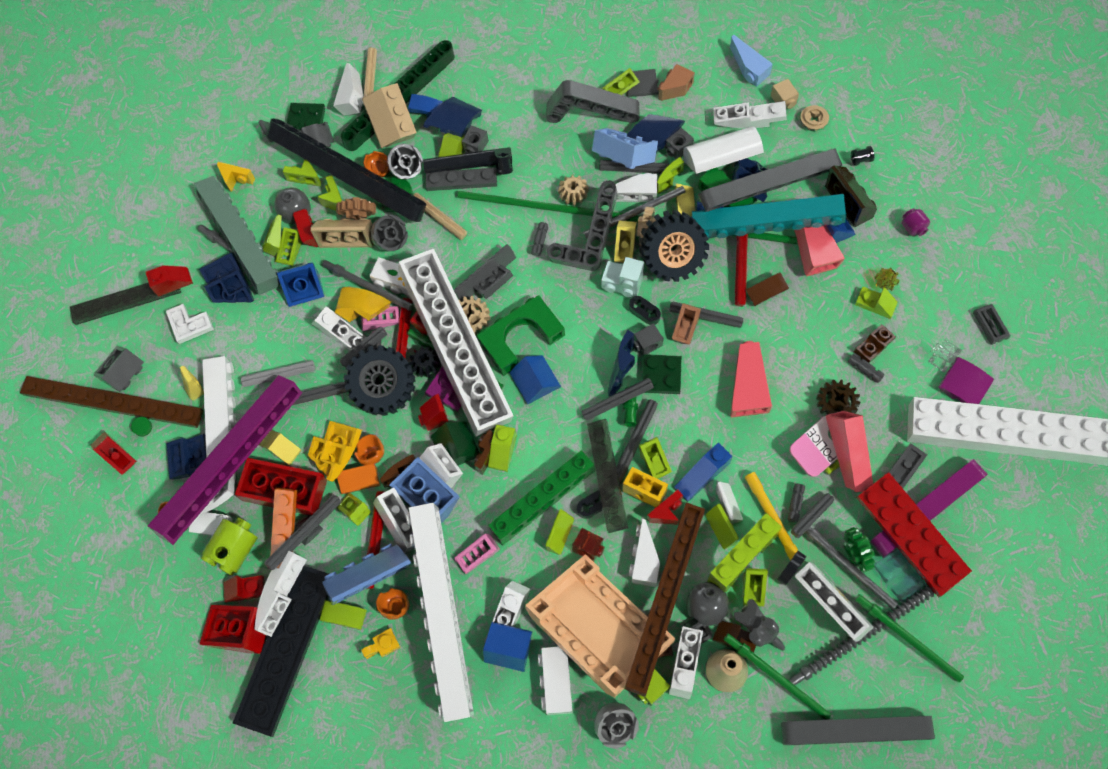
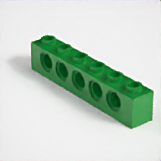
M582 450L488 524L490 531L502 545L506 544L595 472L593 462Z

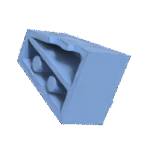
M604 128L595 130L592 151L598 153L600 157H608L612 159V162L622 163L626 168L634 169L636 166L655 162L658 141L645 142L642 141V137L636 136V139L627 137V133Z

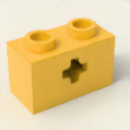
M634 467L631 468L623 483V492L655 508L662 503L668 490L667 483Z

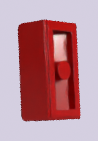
M307 209L294 212V219L302 243L316 248L319 247L311 232L313 223Z

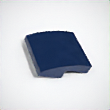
M205 434L190 439L180 438L166 443L169 479L171 480L190 477L207 458Z

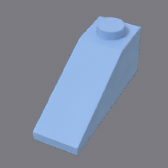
M735 35L731 36L730 49L743 77L747 82L757 87L771 74L772 63Z

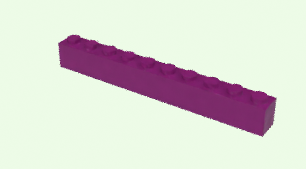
M280 375L276 377L148 524V527L158 537L172 545L175 544L301 396L302 392L295 382Z

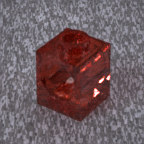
M581 528L573 543L572 552L582 557L586 554L594 562L596 557L600 558L604 552V538Z

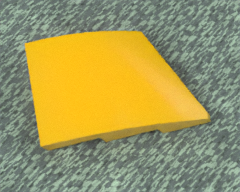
M343 287L335 313L348 322L353 321L360 315L370 321L388 309L391 301L365 289Z
M329 421L324 439L313 436L308 456L312 461H315L318 469L325 473L328 481L333 482L347 465L359 441L361 429Z

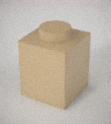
M789 79L773 85L771 97L775 103L785 101L786 109H791L797 104L799 93Z

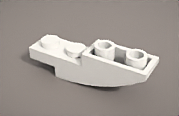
M785 101L749 106L748 102L713 108L714 124L723 127L748 128L754 126L755 128L770 127V122L787 120Z
M288 551L280 567L271 570L258 604L255 619L256 631L270 637L272 636L292 600L287 595L307 559Z

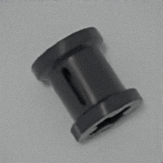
M867 146L866 149L858 151L856 149L852 150V163L857 166L862 162H873L874 151L872 147Z

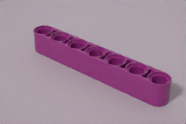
M973 459L916 505L931 521L985 478L988 473ZM884 531L880 532L870 541V544L883 558L897 548Z

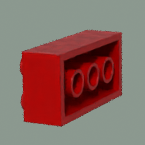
M247 458L235 496L244 502L274 508L276 488L297 490L296 513L312 516L319 509L327 479L319 472Z

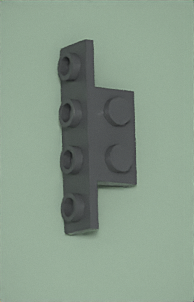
M506 244L454 289L457 298L461 302L464 301V297L468 300L475 293L487 299L513 277L512 272L506 268L516 258L511 247Z

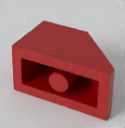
M162 265L145 272L150 288L158 297L193 284L188 267Z
M439 394L434 395L419 407L421 414L418 415L421 426L425 425L427 431L439 428L446 422H449Z
M105 431L90 445L99 456L121 475L137 462Z

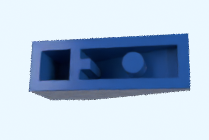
M718 442L674 486V489L676 491L679 490L687 502L690 501L731 463L733 456Z

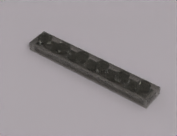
M148 282L70 306L72 322L75 325L176 295L181 293V288L158 297L150 288Z
M606 419L588 423V432L607 531L612 533L628 529L608 422Z

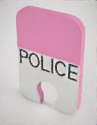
M826 416L822 417L792 443L789 449L791 456L805 473L811 477L818 476L837 459L833 441L828 436L829 427Z

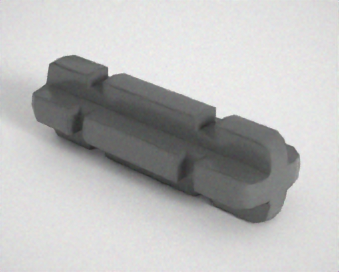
M540 222L533 242L534 245L531 249V254L534 256L541 255L549 228L547 223Z
M856 353L852 354L848 360L851 365H856L858 370L868 377L871 376L872 380L877 383L883 379V372L875 370L876 367L864 359L861 360V357Z
M796 483L794 485L789 508L790 512L787 518L789 522L797 523L799 521V513L805 491L803 484Z

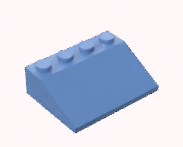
M389 544L380 549L381 553L375 556L371 553L362 558L363 562L357 565L353 562L343 567V572L339 574L333 572L325 576V581L322 584L332 605H335L406 569L411 564L409 558L398 545L392 546V544Z

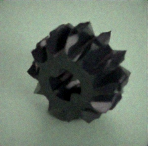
M421 346L419 351L414 349L415 355H410L409 357L411 360L409 364L413 368V373H419L421 378L425 374L430 378L431 372L437 374L436 368H441V364L436 350H432L431 346H428L426 349Z

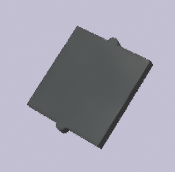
M655 69L633 71L639 83L628 90V97L658 94L657 84L659 80L656 78Z

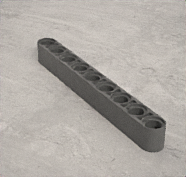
M836 148L706 189L698 195L705 212L830 172L832 166H842V162Z

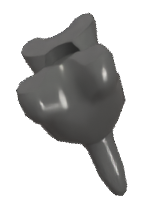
M753 599L747 601V605L741 609V612L734 613L735 619L750 630L749 638L754 645L762 647L772 643L776 648L782 651L785 650L784 644L777 637L779 633L778 624L775 620L765 617Z

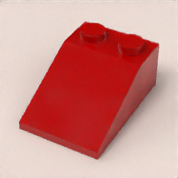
M211 605L199 645L243 653L261 654L266 635L255 630L258 608Z

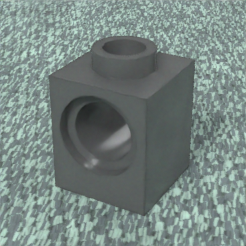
M471 125L462 140L464 152L483 151L489 142L487 131Z
M680 128L666 140L665 150L670 157L675 159L682 158L684 147L693 145L694 138L684 129Z
M654 323L634 333V348L637 352L640 351L642 355H647L663 346V337Z

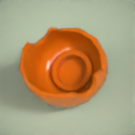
M377 151L369 155L366 154L363 162L366 169L380 177H384L390 172L387 167V155Z
M369 434L363 436L356 445L357 453L355 452V456L362 465L376 464L384 455V445L376 435Z
M390 588L385 593L381 592L376 600L377 610L383 617L389 620L401 618L407 613L410 606L408 596L402 590Z

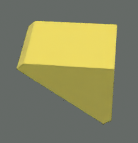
M273 430L259 444V446L289 466L301 452V449L290 440Z

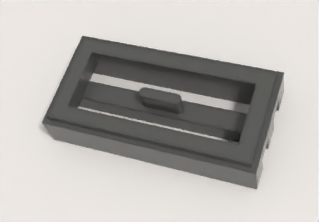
M993 304L976 309L973 312L991 345L1010 338L1011 335ZM987 310H988L989 313L991 314L993 320H992V319L990 318V316L988 315ZM995 323L999 328L1000 332L1002 333V335L999 334L997 328L995 327Z

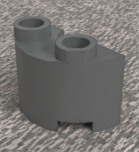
M328 122L309 125L300 130L328 147H331V143H334Z

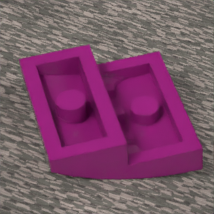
M957 357L938 388L951 399L957 398L963 403L980 404L994 379L974 364Z
M442 366L424 394L430 398L439 394L444 406L458 412L461 404Z

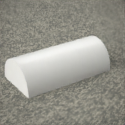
M754 126L696 143L683 149L684 162L696 174L764 153L761 137Z

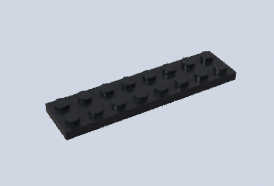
M303 566L287 597L292 599L272 636H268L233 724L274 737L318 625L323 606L328 599L322 582L325 581L324 577L329 575V573Z

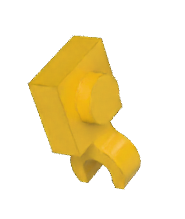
M390 628L373 637L372 639L375 644L369 645L361 651L366 659L373 657L377 653H380L383 658L401 647Z

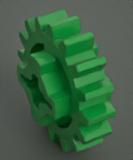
M855 527L845 530L843 538L846 543L843 546L852 564L855 563L856 567H859L860 571L864 573L872 570L875 567V561L872 558L875 556L868 537L866 535L863 536L862 532H859L858 528Z

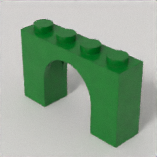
M539 295L535 298H529L524 305L514 308L510 314L504 318L497 319L493 325L483 328L477 335L479 344L503 376L508 374L518 364L517 357L505 342L508 333L513 328L520 325H530L541 333L549 345L565 336V328Z

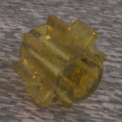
M891 267L889 269L881 268L880 273H877L875 279L878 280L876 286H879L882 290L886 288L892 291L894 285H898L900 281L896 279L899 273H895Z

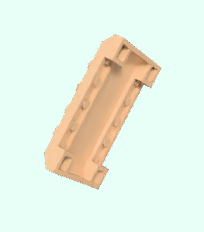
M585 554L525 605V609L532 620L606 694L615 698L625 688L648 617L599 572L600 567ZM666 631L659 656L675 641V638L668 631Z

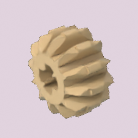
M573 174L571 178L565 176L564 181H560L558 193L561 200H565L567 205L572 202L575 206L577 201L582 204L583 199L587 198L589 187L585 179L581 180L580 175L576 178Z

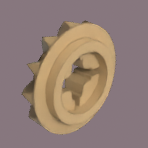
M812 105L802 111L800 121H802L803 126L808 127V130L815 129L817 131L818 129H824L828 124L829 114L824 108Z

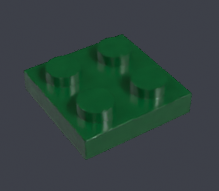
M290 103L287 124L298 130H302L301 128L309 125L322 124L325 105Z
M643 355L642 380L649 378L654 386L644 393L680 394L682 356Z

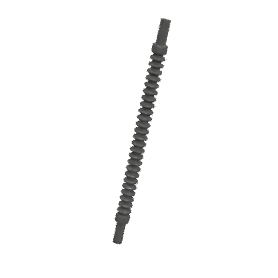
M925 586V590L920 589V593L916 592L915 596L911 595V599L907 598L906 602H901V606L897 605L896 609H891V612L887 611L886 614L896 622V618L899 620L901 615L905 616V612L910 613V609L915 610V606L919 607L920 603H925V600L930 599L929 596L934 597V592L929 586ZM879 619L872 621L874 628L859 642L848 637V641L843 640V644L838 643V647L834 646L833 651L828 650V654L823 653V657L819 656L818 660L814 659L813 664L808 663V667L803 666L799 669V673L788 680L794 685H797L804 679L809 680L813 677V673L816 675L818 670L822 671V667L827 668V664L832 665V661L836 662L837 657L842 658V654L847 655V651L851 652L852 647L857 648V644L862 645V641L866 642V638L871 639V635L875 636L876 631L881 632V628L886 629V625Z

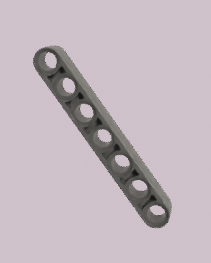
M932 716L781 722L783 745L935 739Z

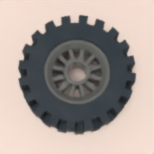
M378 345V348L368 347L366 352L362 349L358 352L360 356L357 358L353 356L351 359L353 363L351 366L347 365L348 375H344V380L347 382L345 389L349 392L348 396L354 404L372 415L381 414L382 416H387L390 412L392 414L398 412L397 409L400 407L403 409L406 406L405 402L407 400L410 402L412 398L411 393L415 390L414 382L416 381L412 367L400 352H396L391 347L387 349L382 345ZM378 376H384V382L376 385L375 379Z

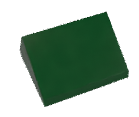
M446 422L431 435L434 445L442 444L457 466L475 459L479 454L467 422Z

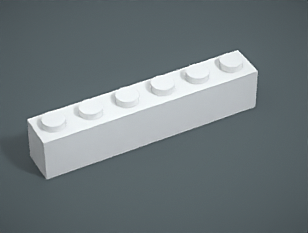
M225 356L203 360L207 457L237 423L236 416L233 413V408L236 407L232 391L235 390V385L231 373H234V367L232 362H229Z

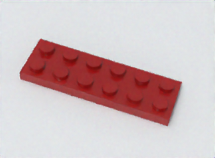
M889 472L856 497L938 597L943 596L972 572Z

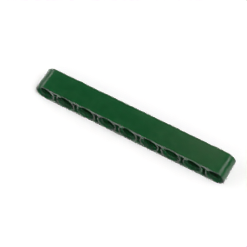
M443 40L439 42L394 83H398L405 104L410 101L411 94H418L454 60L455 55L450 41ZM366 110L341 132V139L348 151L357 150L375 133Z

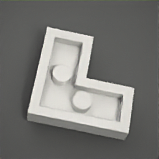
M184 304L166 311L176 341L179 344L214 330L207 312L190 318Z

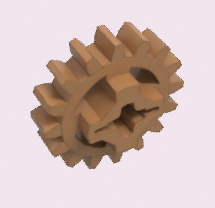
M353 197L338 202L336 204V213L345 216V218L359 220L375 215L376 204L367 201V199Z

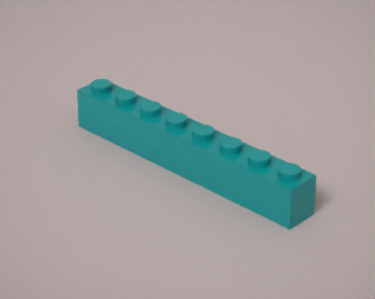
M844 194L718 208L705 212V210L692 211V217L704 229V233L709 239L714 237L725 238L732 235L744 236L750 233L762 234L768 231L781 232L786 229L800 230L804 227L818 228L822 225L837 226L846 222Z

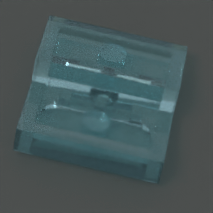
M896 549L874 564L884 582L900 602L927 585L899 549Z

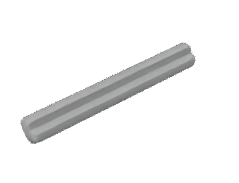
M313 360L242 376L241 383L243 387L273 381L278 375L286 378L315 370V363Z

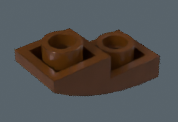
M781 272L746 289L754 306H757L788 290L789 287Z
M881 324L853 352L860 356L861 360L864 359L870 363L896 336Z
M488 430L486 434L484 433L478 441L480 451L483 453L477 455L474 466L476 471L482 475L489 464L493 438L491 430Z
M414 454L400 460L383 474L380 481L385 488H391L390 484L416 459Z

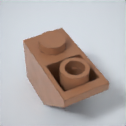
M676 64L673 70H669L666 80L662 81L658 87L659 100L685 96L694 83L695 72Z

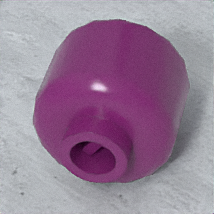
M913 208L903 215L902 226L910 236H922L928 232L930 220L923 210Z

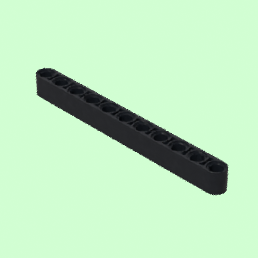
M275 118L270 120L267 138L409 220L415 222L422 220L427 204L421 199L284 121Z

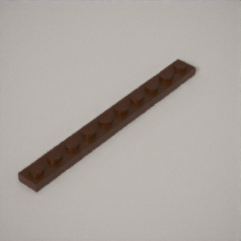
M26 376L20 394L23 396L129 416L146 417L151 420L198 428L203 414V410L197 407Z
M687 502L685 504L624 688L625 690L644 697L647 694L704 515V508Z

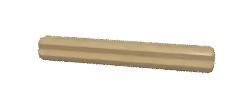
M372 47L368 48L364 97L374 92L377 49Z
M419 193L414 194L415 197L427 204L425 212L459 239L463 240L467 236V231Z

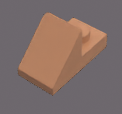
M685 303L682 304L672 336L673 340L688 345L691 344L696 325L699 322L701 308Z

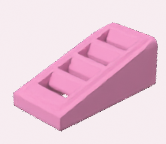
M398 306L389 307L377 315L378 320H375L374 317L371 321H367V319L361 316L362 331L377 329L380 326L399 324L400 317ZM389 313H393L394 319H390ZM384 314L386 316L385 320H383L382 315Z
M485 533L454 557L463 572L468 574L497 553L500 548L491 535ZM484 542H487V544L491 548L490 550L486 548ZM477 547L481 548V550L484 552L483 555L480 554ZM473 551V553L477 557L476 561L474 560L470 552ZM464 556H466L470 561V566H468V564L463 559Z

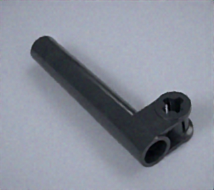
M510 147L423 159L425 173L496 165L498 174L505 175L513 172Z

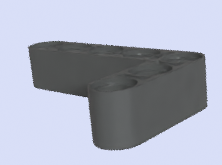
M565 80L559 85L548 100L546 108V119L551 123L560 122L572 106L630 123L637 122L640 119V103L638 100L572 80Z
M606 180L600 186L585 249L553 243L547 249L548 256L553 263L589 271H595L600 267L617 199V187L613 181ZM607 188L613 189V192L610 194L604 193ZM603 205L609 206L607 211L600 210ZM598 223L605 224L602 229H597L596 225ZM594 240L601 241L600 245L597 247H594L591 244ZM560 250L559 256H552L553 251ZM572 254L579 255L578 259L574 261L569 258ZM594 257L597 261L594 264H588V259Z

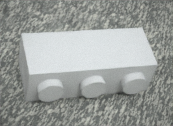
M392 488L377 496L373 504L397 545L406 553L415 548L414 546L412 547L410 541V534H413V531L407 522L406 514L409 512L395 488Z
M560 647L542 648V654H538L539 667H543V675L540 676V687L545 689V697H541L542 711L546 710L547 715L573 713L568 655Z

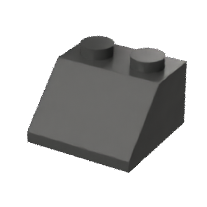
M117 346L94 373V376L120 392L130 385V379L133 375H137L142 370L143 366L141 365L144 361L128 349Z

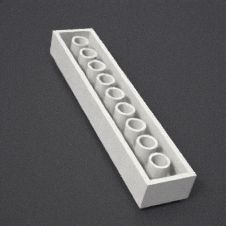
M431 249L399 261L398 271L475 436L477 437L488 432V430L495 429L496 424L503 426L510 423L514 415L435 250Z
M914 397L908 405L907 442L1108 466V419Z
M434 503L409 507V513L406 514L408 526H411L413 534H410V541L412 547L414 546L416 549L413 559L415 567H418L420 573L417 576L418 587L422 588L423 591L420 602L422 609L426 610L427 615L424 618L425 630H429L430 639H427L429 652H433L434 660L431 661V668L433 674L437 675L438 682L434 684L437 696L440 695L441 704L438 705L440 718L444 717V722L468 718L474 715L439 508Z

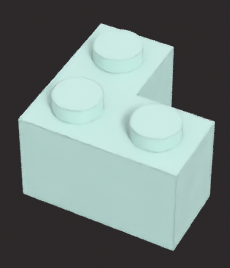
M628 257L625 258L623 265L608 261L601 280L602 289L611 293H621L626 297L638 296L643 281L644 261Z

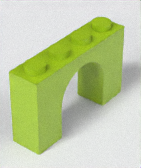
M766 513L711 571L707 582H712L723 592H727L749 563L760 552L763 553L776 539L782 526Z

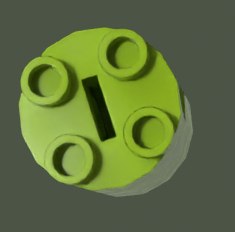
M237 517L236 521L232 523L222 519L203 550L201 559L214 567L216 564H219V569L233 576L240 569L258 537L248 531L251 524ZM228 551L227 556L221 559L222 554Z

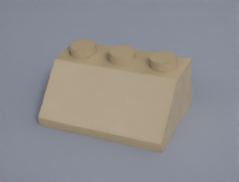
M398 83L380 88L362 98L381 149L414 138L417 132Z
M365 218L359 220H317L311 227V232L319 248L373 247L370 236L373 224L371 220Z

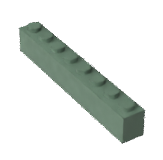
M211 176L194 183L198 198L258 295L279 287L278 271L276 268L272 269L269 257L267 255L264 256L261 244L255 242L256 239L252 230L248 231L245 219L240 218L236 205L233 206L231 204V197L228 193H224L225 190L221 181L217 182L216 178Z

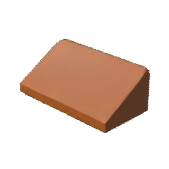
M375 464L343 470L337 477L341 494L380 486L378 470Z

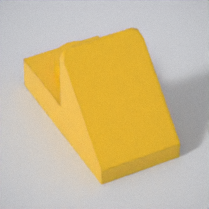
M222 162L217 163L221 175L231 192L237 181L242 184L248 183L253 185L255 177L250 169Z

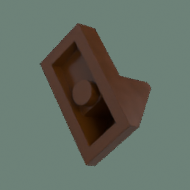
M721 621L718 624L712 639L713 641L735 650L723 640L729 633L740 643L744 642L754 653L756 645L750 641V632L741 629V626L725 621Z

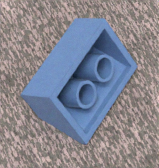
M419 457L390 484V487L395 488L400 498L410 507L434 503L439 508L441 524L450 515L460 498Z

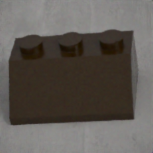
M832 166L825 188L831 195L844 194L846 216L853 226L857 227L872 219L877 211L876 204L867 196L865 189L858 184L854 174L850 173L846 167Z

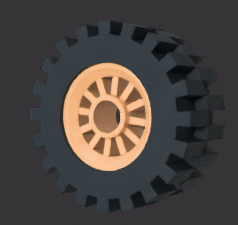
M673 210L672 215L668 211L663 212V217H660L659 214L655 215L656 221L652 223L649 220L646 223L649 228L647 230L643 228L641 231L644 237H639V244L641 245L639 252L642 255L643 261L656 277H663L665 281L670 282V278H672L674 282H679V277H682L684 280L689 279L688 274H697L696 268L699 266L702 269L704 266L702 259L707 260L708 258L705 250H709V244L706 242L708 237L704 233V229L693 217L684 212L680 214L679 211ZM678 244V248L674 251H671V248L674 245Z

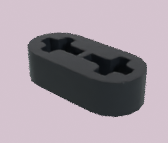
M634 296L630 299L629 310L631 313L649 325L659 323L661 312L656 306L641 296ZM634 303H641V308L639 306L635 308ZM649 314H656L655 317L649 318Z
M600 489L582 499L577 505L578 515L583 519H589L608 508L612 502L611 493L606 489ZM599 495L607 496L606 503L600 501L596 504L595 502L599 500ZM593 504V506L589 508V513H586L585 511L581 512L583 510V505L589 507Z
M797 551L777 580L786 586L807 556Z

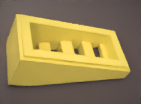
M181 366L180 372L184 389L190 399L195 400L204 395V390L197 378L185 366Z

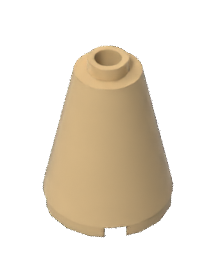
M721 649L709 657L706 664V676L711 686L718 691L734 692L745 684L748 677V666L745 659L738 655L736 651Z

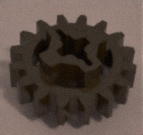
M832 380L831 385L826 382L824 388H820V394L816 397L819 400L817 407H822L820 413L826 412L828 415L846 411L856 414L858 411L857 407L861 403L857 401L860 394H854L856 387L851 389L849 387L850 382L844 385L843 380H840L839 383ZM849 398H850V400H851V406H850V407H849L850 404H849V402H848V399H849Z

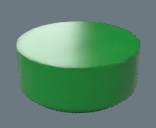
M138 417L132 422L131 430L137 436L144 437L151 432L152 423L146 417Z

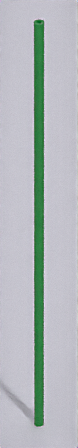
M458 191V198L587 216H593L595 210ZM613 212L612 219L623 213ZM636 215L626 221L638 223L640 215ZM771 233L748 234V238L797 244V238L793 236Z

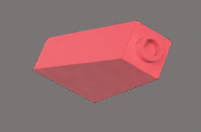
M826 225L818 228L804 227L800 230H795L806 277L837 269L845 259Z
M746 341L739 346L730 412L731 418L770 413L772 404L759 342Z
M846 411L826 415V420L845 486L854 490V492H863L873 484L863 415Z

